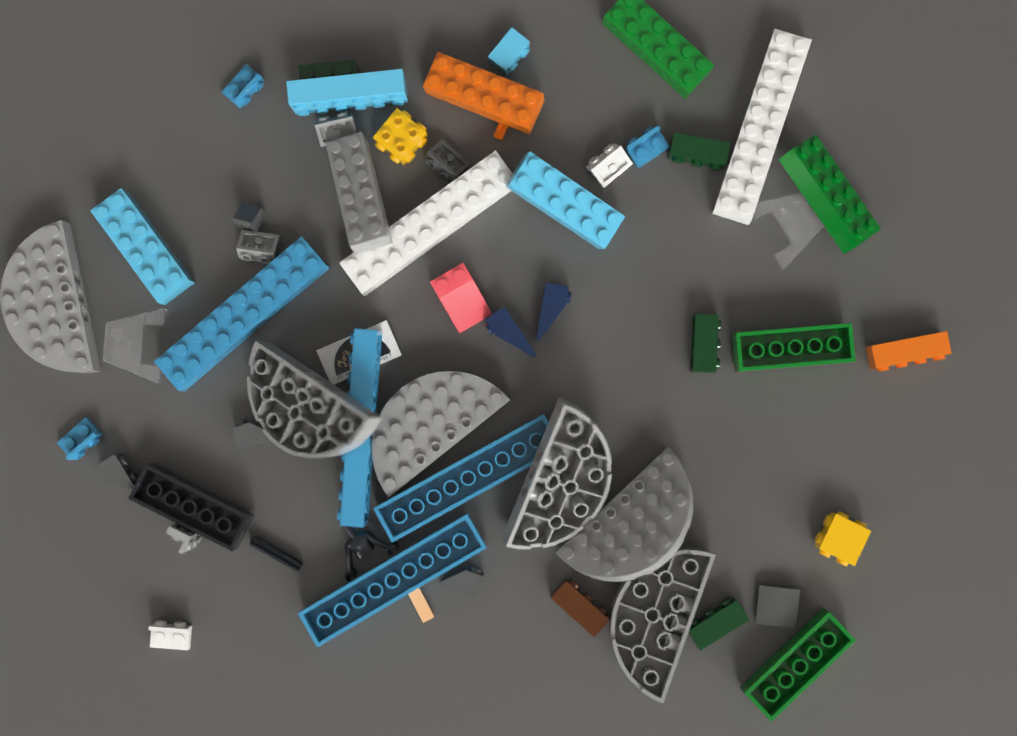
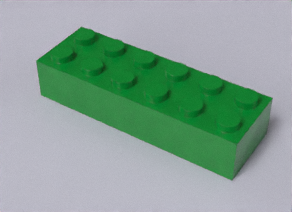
M618 0L603 17L602 24L684 99L695 90L715 66L643 0Z
M816 134L791 149L779 159L843 254L859 246L881 230Z
M852 323L731 334L735 372L856 362Z
M822 608L739 688L772 722L856 640L829 611Z

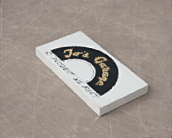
M387 320L366 329L382 331L380 365L402 356ZM350 336L316 350L327 377L333 385L346 380L348 372H351L352 364H349V353L353 352V344H350Z

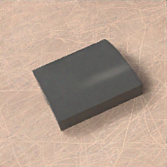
M760 584L756 624L797 628L801 589Z

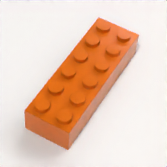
M437 52L423 84V89L428 95L529 135L545 101L542 92L440 52Z

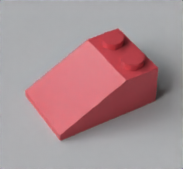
M464 263L430 281L459 333L492 315Z

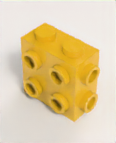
M398 108L377 131L373 139L376 142L374 145L382 152L384 150L387 151L392 161L396 164L400 162L405 165L406 162L410 163L414 159L418 148L424 147L428 141L426 139L428 135L424 125L420 122L415 123L411 120L412 116L405 110L401 112Z
M840 511L837 514L831 512L823 521L824 527L822 531L816 535L814 547L820 549L818 553L828 558L831 555L837 557L836 562L846 567L848 563L855 566L871 531L866 529L867 525L858 520L852 522L848 520V515Z

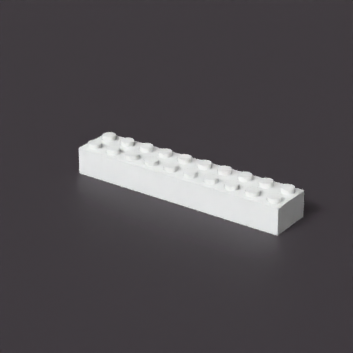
M774 29L712 214L749 225L752 221L812 39Z
M495 150L391 225L389 229L393 244L360 254H355L354 252L341 261L340 265L361 294L366 296L509 193L511 190L506 188L505 185L512 176V172Z

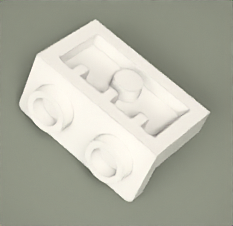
M610 144L603 149L604 152L599 156L593 157L585 167L587 171L593 174L599 185L603 188L633 164L620 145Z
M156 620L155 623L148 626V630H151L150 647L177 650L190 649L192 626L186 625V622L167 624L165 620Z

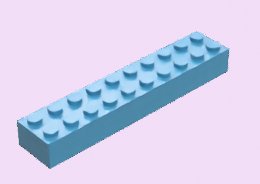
M301 236L158 357L154 363L178 391H186L329 270V266Z
M354 329V333H351L350 336L353 352L349 353V364H352V368L347 376V383L350 384V391H347V394L377 413L382 331ZM374 431L357 448L342 454V462H345L344 469H341L340 481H343V488L339 490V501H342V504L337 513V520H340V526L364 527L369 522L373 468L372 439Z
M540 415L374 507L373 509L391 542L398 540L530 467L548 425L545 415Z
M467 512L305 607L298 615L315 645L319 647L486 549L487 544Z

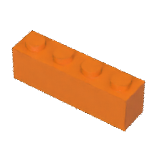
M947 331L866 347L870 369L877 368V372L889 370V366L896 365V368L908 366L907 362L914 361L915 365L926 363L928 358H933V361L946 359L945 355L952 354Z

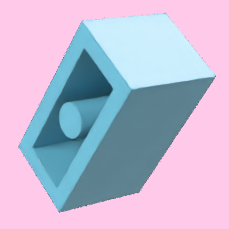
M511 27L489 54L488 63L505 76L509 72L513 73L518 66L517 62L521 57L524 59L529 53L530 41Z

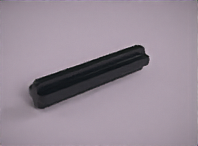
M257 536L251 539L249 545L296 572L301 569L303 563L300 560Z

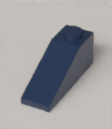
M545 284L536 341L542 339L564 309L566 303H570L571 292H568V286Z
M505 307L485 319L487 322L485 327L490 334L494 333L496 337L531 357L537 355Z

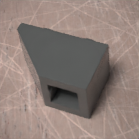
M121 453L114 454L95 466L104 483L133 489L139 478L128 466L130 463L126 456Z

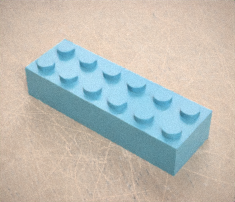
M403 69L286 81L288 103L295 114L299 116H308L313 112L327 114L331 110L343 112L350 108L364 110L369 106L383 108L387 104L401 106L408 102L407 85Z
M528 152L523 156L505 185L506 188L598 249H605L625 218L623 214L532 152Z
M120 188L90 210L157 303L166 305L195 284V281L128 191Z

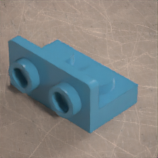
M246 64L224 88L222 93L237 107L241 108L250 102L251 96L255 92L261 90L265 80Z
M659 125L655 128L653 126L647 128L643 132V136L640 138L636 136L627 142L628 146L625 151L637 169L669 149L670 146L661 134Z
M85 417L61 438L57 444L67 454L65 457L67 460H78L85 455L84 451L88 447L91 448L100 441L99 438L103 433L89 417Z

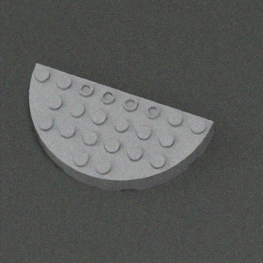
M63 220L43 226L28 236L18 246L8 261L0 290V303L4 322L14 341L35 361L60 371L76 373L100 372L102 370L71 224Z
M255 341L248 364L251 365L250 377L247 376L249 401L256 421H259L263 427L262 431L277 447L295 456L308 458L334 457L357 448L373 433L382 419L381 416L271 342Z
M442 371L427 374L403 386L391 397L381 411L380 416L382 419L374 430L372 439L374 469L378 481L387 496L393 495L508 403L510 399L489 381L458 371Z
M560 397L557 400L502 535L506 547L529 550L541 546L546 548L566 541L583 530L584 525L590 519L593 520L607 497L612 478V460L607 442L592 419L582 409L568 400Z
M667 447L600 510L593 520L591 519L584 525L583 530L567 541L556 554L576 571L593 579L611 582L633 580L645 574H650L664 565L682 545L693 515L691 484L684 467L675 453Z
M681 547L664 565L652 573L633 580L622 581L613 598L609 617V631L616 658L629 680L644 694L658 702L664 703L716 556L713 552L698 548Z

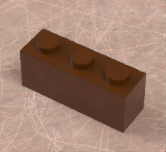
M565 578L550 595L551 599L595 637L610 621L607 616L608 611L601 605L597 607L592 603L594 599L587 592L581 593L578 590L580 586L572 579L568 581Z

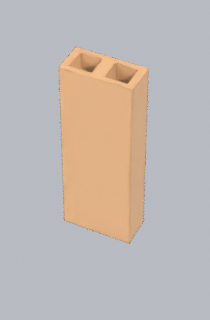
M420 587L408 594L423 623L435 617Z

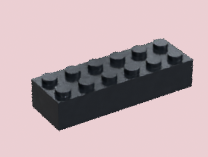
M154 463L145 464L128 497L129 500L230 551L238 549L255 515Z

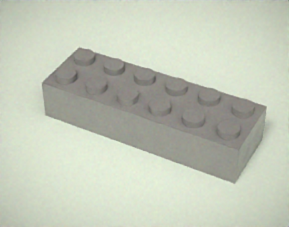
M361 131L326 142L350 248L355 254H360L393 244L369 144Z

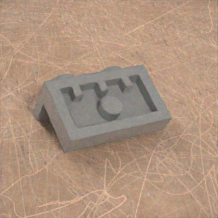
M343 111L337 113L335 117L329 118L327 115L319 117L318 121H315V128L321 147L326 146V142L357 133L352 113Z
M241 230L236 247L239 259L269 264L276 258L280 235Z
M177 523L169 526L166 534L171 536L172 540L176 542L183 541L179 550L181 554L190 551L194 547L196 548L201 540L198 534Z

